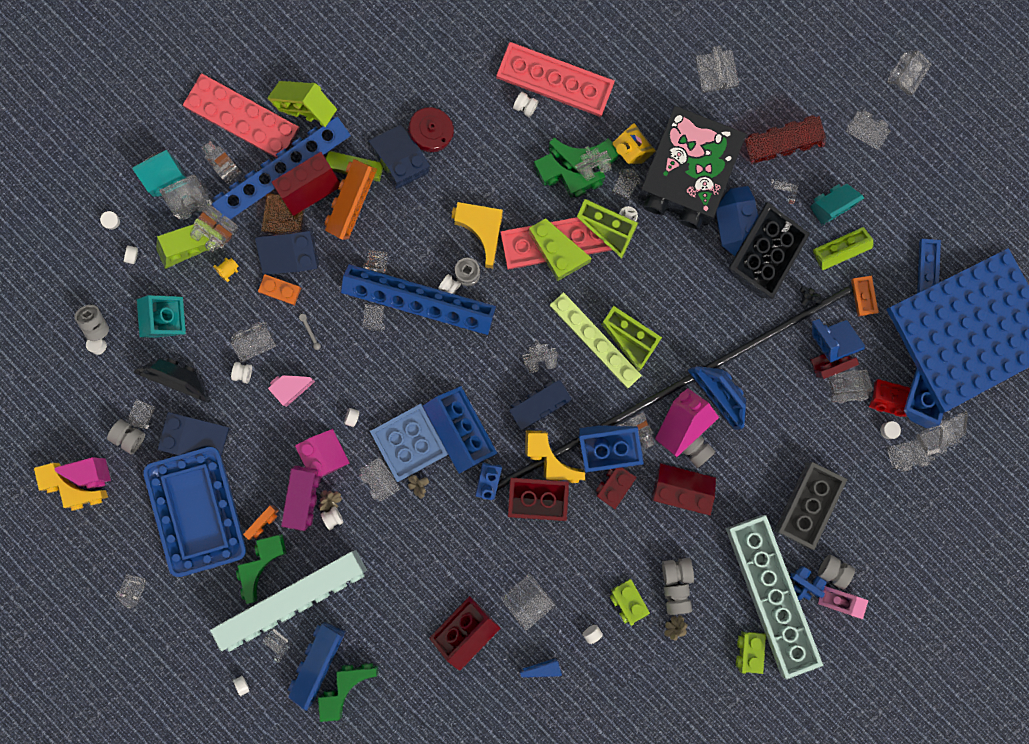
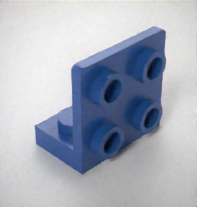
M820 319L812 321V336L830 363L865 349L864 343L847 320L830 327L823 325Z

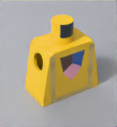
M635 123L612 142L617 153L628 164L644 163L656 152Z

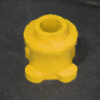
M225 257L224 262L219 266L214 265L213 268L224 281L229 282L228 278L233 273H238L237 268L239 266L232 258L228 260Z

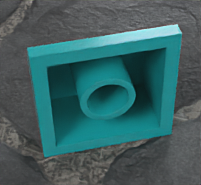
M167 150L132 168L148 193L153 197L161 196L166 193V190L178 187L183 184V181L187 180L178 161Z
M838 184L829 190L830 194L826 196L821 194L813 199L814 203L810 207L820 224L824 225L853 208L864 197L850 185L845 184L841 187Z
M148 295L137 299L139 337L158 338L186 334L183 297Z

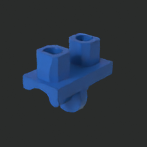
M482 462L475 493L476 497L488 500L495 499L502 470L501 465H490Z
M800 566L795 573L791 572L789 575L790 579L802 586L801 588L797 585L793 586L795 592H797L798 600L800 601L803 597L810 600L812 595L807 593V591L823 598L825 595L823 590L827 582L819 576H816L812 583L806 581L811 571L804 566Z

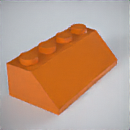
M356 159L348 163L346 168L348 174L346 179H342L338 190H340L338 198L335 197L332 202L331 208L334 209L332 214L328 215L325 220V231L342 240L350 238L377 168Z

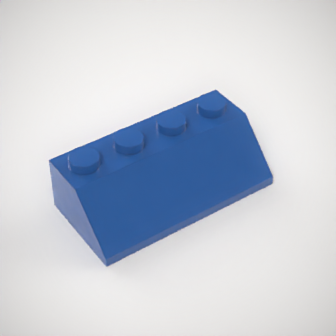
M916 369L904 412L910 421L928 429L940 425L943 413H940L918 369Z
M461 386L441 394L423 405L426 414L459 474L497 454Z
M326 622L316 627L313 634L316 638L313 644L309 643L305 651L307 655L305 662H300L296 671L299 675L296 680H292L288 691H290L288 698L306 711L313 704L346 632Z

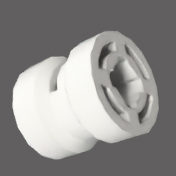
M521 92L514 103L513 109L521 110L524 112V115L531 117L537 107L538 100L530 99L526 93Z

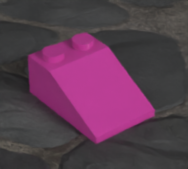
M687 388L673 401L655 440L674 456L678 457L719 416L707 401Z

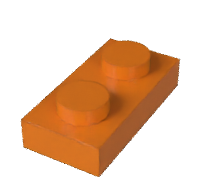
M264 274L258 292L295 306L301 287Z
M872 276L851 279L858 317L879 313Z
M270 505L243 535L248 540L257 539L264 532L262 528L267 523L270 525L277 518L276 513L279 510L274 505Z

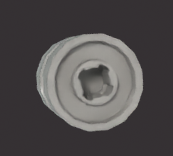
M462 258L455 266L456 279L461 282V285L466 287L475 285L480 278V269L477 261L472 258Z
M86 305L75 313L74 319L86 339L97 341L108 334L109 326L97 306Z
M120 419L111 428L107 440L116 446L121 445L122 450L133 454L141 446L145 433L137 428L132 429L131 424Z
M701 435L683 451L685 455L691 456L690 461L696 468L704 464L716 452L709 444H704V439Z
M831 554L824 559L818 571L820 578L828 582L832 580V584L842 590L846 589L855 574L854 567L845 562L841 564L840 559Z
M690 558L678 559V562L674 560L662 561L663 577L666 586L677 585L679 581L682 584L694 583L693 566Z
M689 584L663 587L665 598L668 599L666 603L668 615L692 612L691 600L688 599L690 595Z

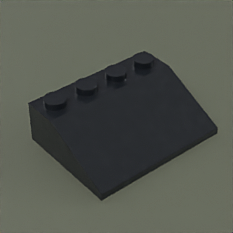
M766 202L728 269L760 298L773 299L810 233L769 202Z

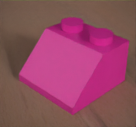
M333 429L295 445L305 467L319 470L318 476L320 478L350 464Z
M93 457L54 468L56 473L79 486H87V488L103 487L105 482L111 481L106 458Z

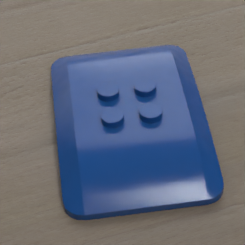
M207 447L150 463L145 467L143 472L167 565L173 576H186L238 561L245 556V542L219 450L214 447Z

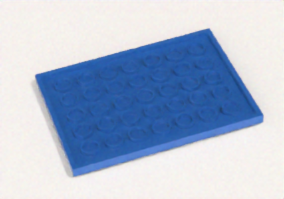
M1009 248L886 309L940 413L949 411L1029 368V285Z

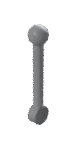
M301 314L299 319L304 323L314 343L313 348L319 350L321 345L317 343L309 327L307 316Z

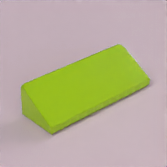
M332 151L328 152L326 160L334 172L348 174L346 172L348 163L356 159L377 168L373 180L380 182L383 171L380 162Z
M862 227L813 249V253L820 268L825 270L872 249L873 238Z

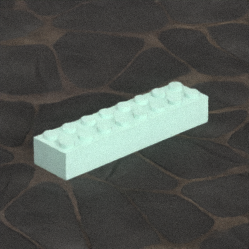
M760 515L725 528L781 676L789 679L823 666L767 516Z
M357 550L352 551L210 631L220 650L227 649L230 652L244 644L243 639L248 642L260 635L259 630L263 629L266 632L278 625L277 620L280 619L281 622H284L296 615L295 610H298L300 613L313 605L311 601L315 600L318 603L330 596L329 591L333 590L336 593L347 586V581L350 580L351 583H354L363 578V573L367 569Z

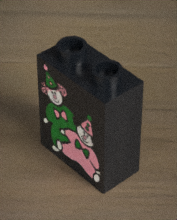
M674 106L637 199L645 201L643 208L650 213L664 215L665 211L668 210L680 215L678 222L688 228L700 229L701 224L708 226L715 216L746 133Z

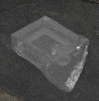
M623 169L618 174L619 178L612 193L629 200L636 184L640 183V177L632 169Z
M772 179L771 187L773 189L789 191L788 204H794L799 184Z
M369 250L367 261L364 263L363 268L385 274L388 252Z
M365 304L361 328L375 331L384 330L383 318L385 307Z
M136 399L126 422L135 427L148 429V423L156 407Z
M126 574L120 590L116 593L118 600L129 609L135 607L140 600L146 579Z
M274 628L262 640L264 644L277 653L274 658L277 663L280 662L293 643Z

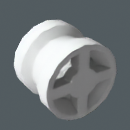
M624 207L619 212V214L637 221L638 214L633 207Z
M448 274L441 282L438 290L455 294L461 282L454 281L452 276Z
M235 362L231 379L233 381L242 380L243 383H248L252 374V365H242L239 362Z
M335 506L329 512L321 513V517L329 530L333 529L337 524L341 525L344 523Z

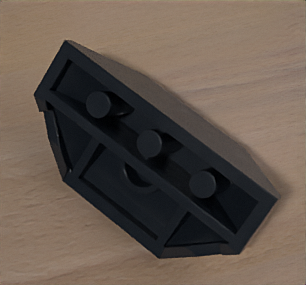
M167 358V361L159 359L134 370V373L210 403L211 399L200 374L195 373L196 369L185 365L182 368L177 366L178 361Z

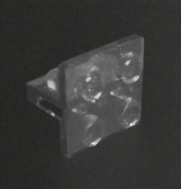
M715 46L710 54L696 56L695 60L703 93L738 87L739 81L732 50L722 51L721 46Z

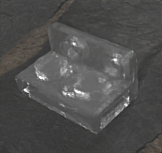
M918 50L907 51L900 57L899 63L892 70L887 82L889 84H897L907 95H913L932 64Z
M865 109L862 112L857 110L856 115L845 131L879 150L891 132V129L888 127L889 123L882 119L876 121L871 118L873 114Z
M266 322L254 323L250 326V329L237 331L231 337V345L241 363L276 347Z
M867 369L840 372L828 377L832 391L831 402L863 401L870 397L873 389Z
M926 437L887 447L893 469H900V472L912 470L911 466L917 464L919 467L930 465V461L936 459L935 456H931Z
M381 457L359 469L361 471L359 476L364 484L368 483L371 487L369 492L374 500L378 499L379 502H382L401 490Z

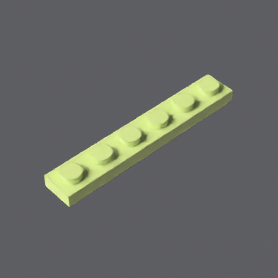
M564 292L550 304L555 313L627 389L642 376Z

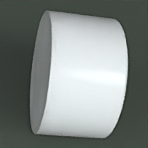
M107 211L101 215L100 222L105 228L112 230L119 226L120 219L114 212Z
M127 246L124 262L135 264L138 254L137 247Z
M104 339L97 341L87 340L86 342L87 350L96 355L102 354L107 347Z
M349 408L344 424L354 427L359 417V411Z
M891 421L884 423L880 428V432L884 438L894 439L900 435L901 428L898 423Z
M592 625L583 632V637L588 644L597 642L603 635L597 625Z
M243 676L233 680L240 696L249 692L248 684Z

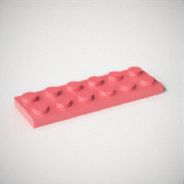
M509 42L496 75L497 79L602 117L615 82L614 80Z
M202 73L183 104L184 108L275 158H278L276 154L284 148L288 151L300 130L297 125Z
M577 217L551 222L588 255L612 250ZM532 226L501 231L508 270L546 263L529 234V228Z

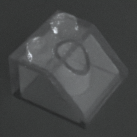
M195 174L159 190L173 215L178 219H187L192 216V213L204 211L213 203L205 184Z
M966 410L944 417L939 426L926 428L916 435L927 456L932 454L939 456L947 451L946 447L958 444L960 442L959 439L966 435L968 419Z
M530 573L501 598L526 631L556 605Z

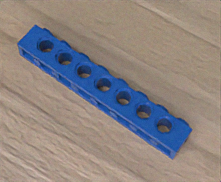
M338 116L336 118L332 117L326 127L323 126L320 129L314 127L307 132L309 136L304 140L300 137L291 143L293 147L288 151L284 148L276 154L278 158L271 162L270 159L260 165L262 169L258 172L252 170L244 176L246 180L242 183L237 181L229 186L230 191L226 194L221 192L213 198L215 201L212 205L225 223L274 190L273 180L319 152H322L324 155L351 135ZM324 130L331 131L332 139L330 141H325L322 138ZM310 140L317 144V149L314 152H310L306 148V144ZM294 151L299 152L302 156L301 160L297 163L293 162L290 158ZM278 162L286 165L284 173H277L275 171V165ZM262 173L270 175L271 180L268 184L260 182L259 176ZM246 184L254 186L255 192L252 195H247L244 192ZM236 195L239 198V203L236 206L230 205L228 202L229 196Z
M350 264L343 275L341 289L343 294L478 333L489 334L496 306Z

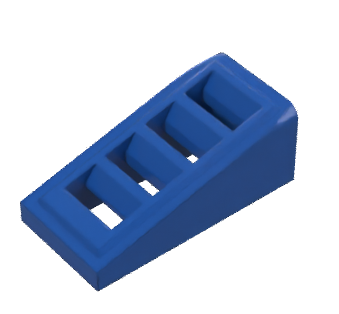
M556 658L520 669L521 677L562 676Z

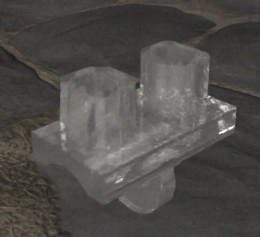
M587 146L585 147L587 153L581 155L583 162L575 165L577 171L588 181L595 177L592 168L598 165L602 173L610 171L612 169L610 162L612 158L607 150L600 153L598 148L591 151L590 147Z
M535 340V346L529 347L530 354L522 355L523 362L527 366L529 373L538 372V362L545 361L547 369L557 367L556 358H558V352L556 348L548 349L547 343L540 345L539 340Z

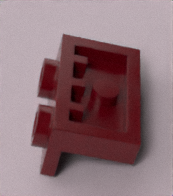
M825 354L810 360L816 377L822 379L859 365L857 358L850 355L831 363Z
M622 467L609 469L606 474L608 479L605 483L601 482L595 490L597 492L596 497L613 509L617 508L637 478Z

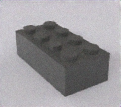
M807 462L774 532L808 549L815 550L848 479L814 462Z

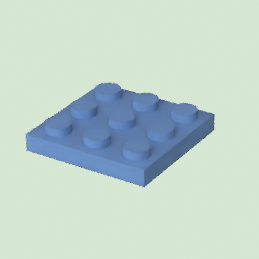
M422 404L370 431L397 482L448 455Z

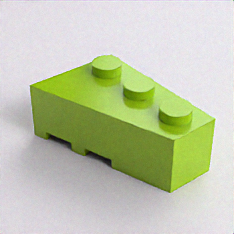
M279 81L267 98L278 111L298 117L299 114L306 116L307 121L317 120L324 127L327 126L337 111V108L324 95L321 87L316 83Z
M584 199L577 218L617 253L620 258H623L639 222L588 199Z
M199 222L157 236L156 249L166 269L204 251L216 249L221 243V236L214 232L215 229L212 230L204 223Z
M546 218L529 228L530 236L557 281L591 262L592 258Z
M615 306L612 307L601 324L638 372L643 368L662 339L661 336Z

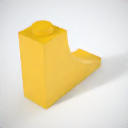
M457 202V208L453 207L451 218L454 219L455 225L462 226L477 236L485 251V267L493 269L503 210Z

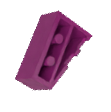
M296 465L291 469L281 527L305 531L312 525L314 507L317 501L316 487L318 488L320 483L319 470Z

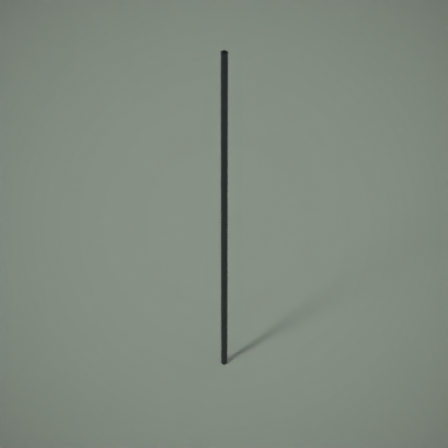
M847 286L822 300L819 304L813 305L704 367L715 369L849 295L852 293L851 289ZM690 374L598 426H614L695 381V379ZM577 437L553 450L552 453L555 458L580 445V438ZM544 457L501 479L498 483L497 491L510 484V478H521L544 465Z

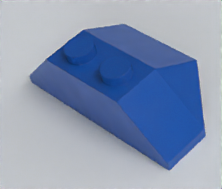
M749 186L729 189L716 210L721 246L733 256L737 254L758 217L755 198Z
M698 366L689 368L688 372L734 430L742 429L745 423L746 399L741 388L735 386L731 381L732 377L723 369Z

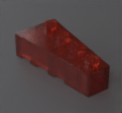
M815 115L804 118V121L796 123V121L789 122L783 128L773 127L760 135L759 133H753L745 139L751 164L775 159L777 154H781V156L791 155L796 152V149L807 151L816 144L819 147L826 146V136L820 116L815 117Z

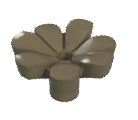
M416 475L409 476L408 480L411 482L408 484L409 489H414V494L422 499L426 493L424 486L429 484V480L426 477L418 479Z
M326 490L322 491L319 509L320 511L328 512L330 507L335 506L338 508L336 503L341 502V494L337 491L334 493L331 491L327 492Z
M681 615L678 617L673 616L671 618L672 623L666 622L665 627L668 630L664 632V635L670 637L671 640L675 641L678 636L686 635L687 624Z

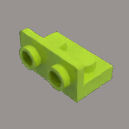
M631 579L610 590L612 592L610 598L615 606L619 605L622 610L619 614L624 623L628 622L632 626L636 621L650 614Z
M741 631V636H738L737 640L740 655L736 657V668L741 673L763 674L765 633Z

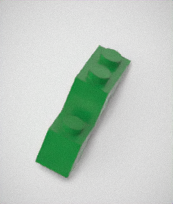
M554 137L549 142L548 147L552 156L556 159L559 158L563 162L564 168L575 173L590 159L598 170L601 169L604 172L620 157V154L617 153L609 138L597 146L580 149L569 147Z
M551 153L534 161V168L543 186L547 184L549 186L554 185L561 178L570 198L576 196V198L586 193L585 190L590 188L596 189L602 186V182L605 180L602 170L591 174L569 171L561 166Z
M283 534L257 540L255 552L257 556H260V560L238 565L236 575L238 581L242 583L243 589L240 592L242 600H245L246 604L258 601L257 585L264 568L273 559L287 553Z
M373 663L361 664V667L353 668V665L341 666L342 669L336 672L338 693H335V690H328L318 697L320 722L340 720L342 718L343 704L348 692L362 680L377 677L379 674L378 666H373Z

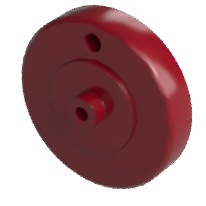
M425 107L416 111L411 117L408 125V134L421 150L438 152L445 149L451 142L454 127L450 117L445 112L437 108Z

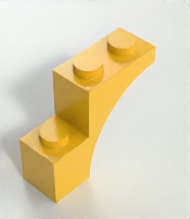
M526 430L525 454L532 460H541L544 457V477L546 480H568L569 483H579V480H585V472L582 469L569 467L555 458L549 446L548 433L545 430Z
M50 463L34 468L39 491H47V493L60 491L63 508H71V511L82 509L83 504L97 505L102 503V499L108 498L106 490L87 491L81 489L67 478L56 473L54 468L61 466L60 463Z

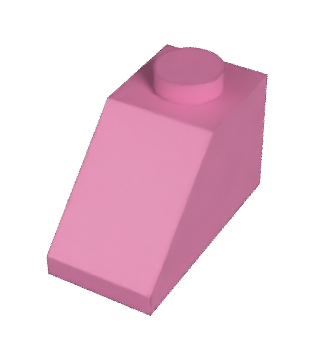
M282 375L281 377L277 376L270 382L271 386L268 389L283 406L287 407L315 381L311 377Z
M825 586L823 590L825 595L823 598H819V605L863 619L868 600Z

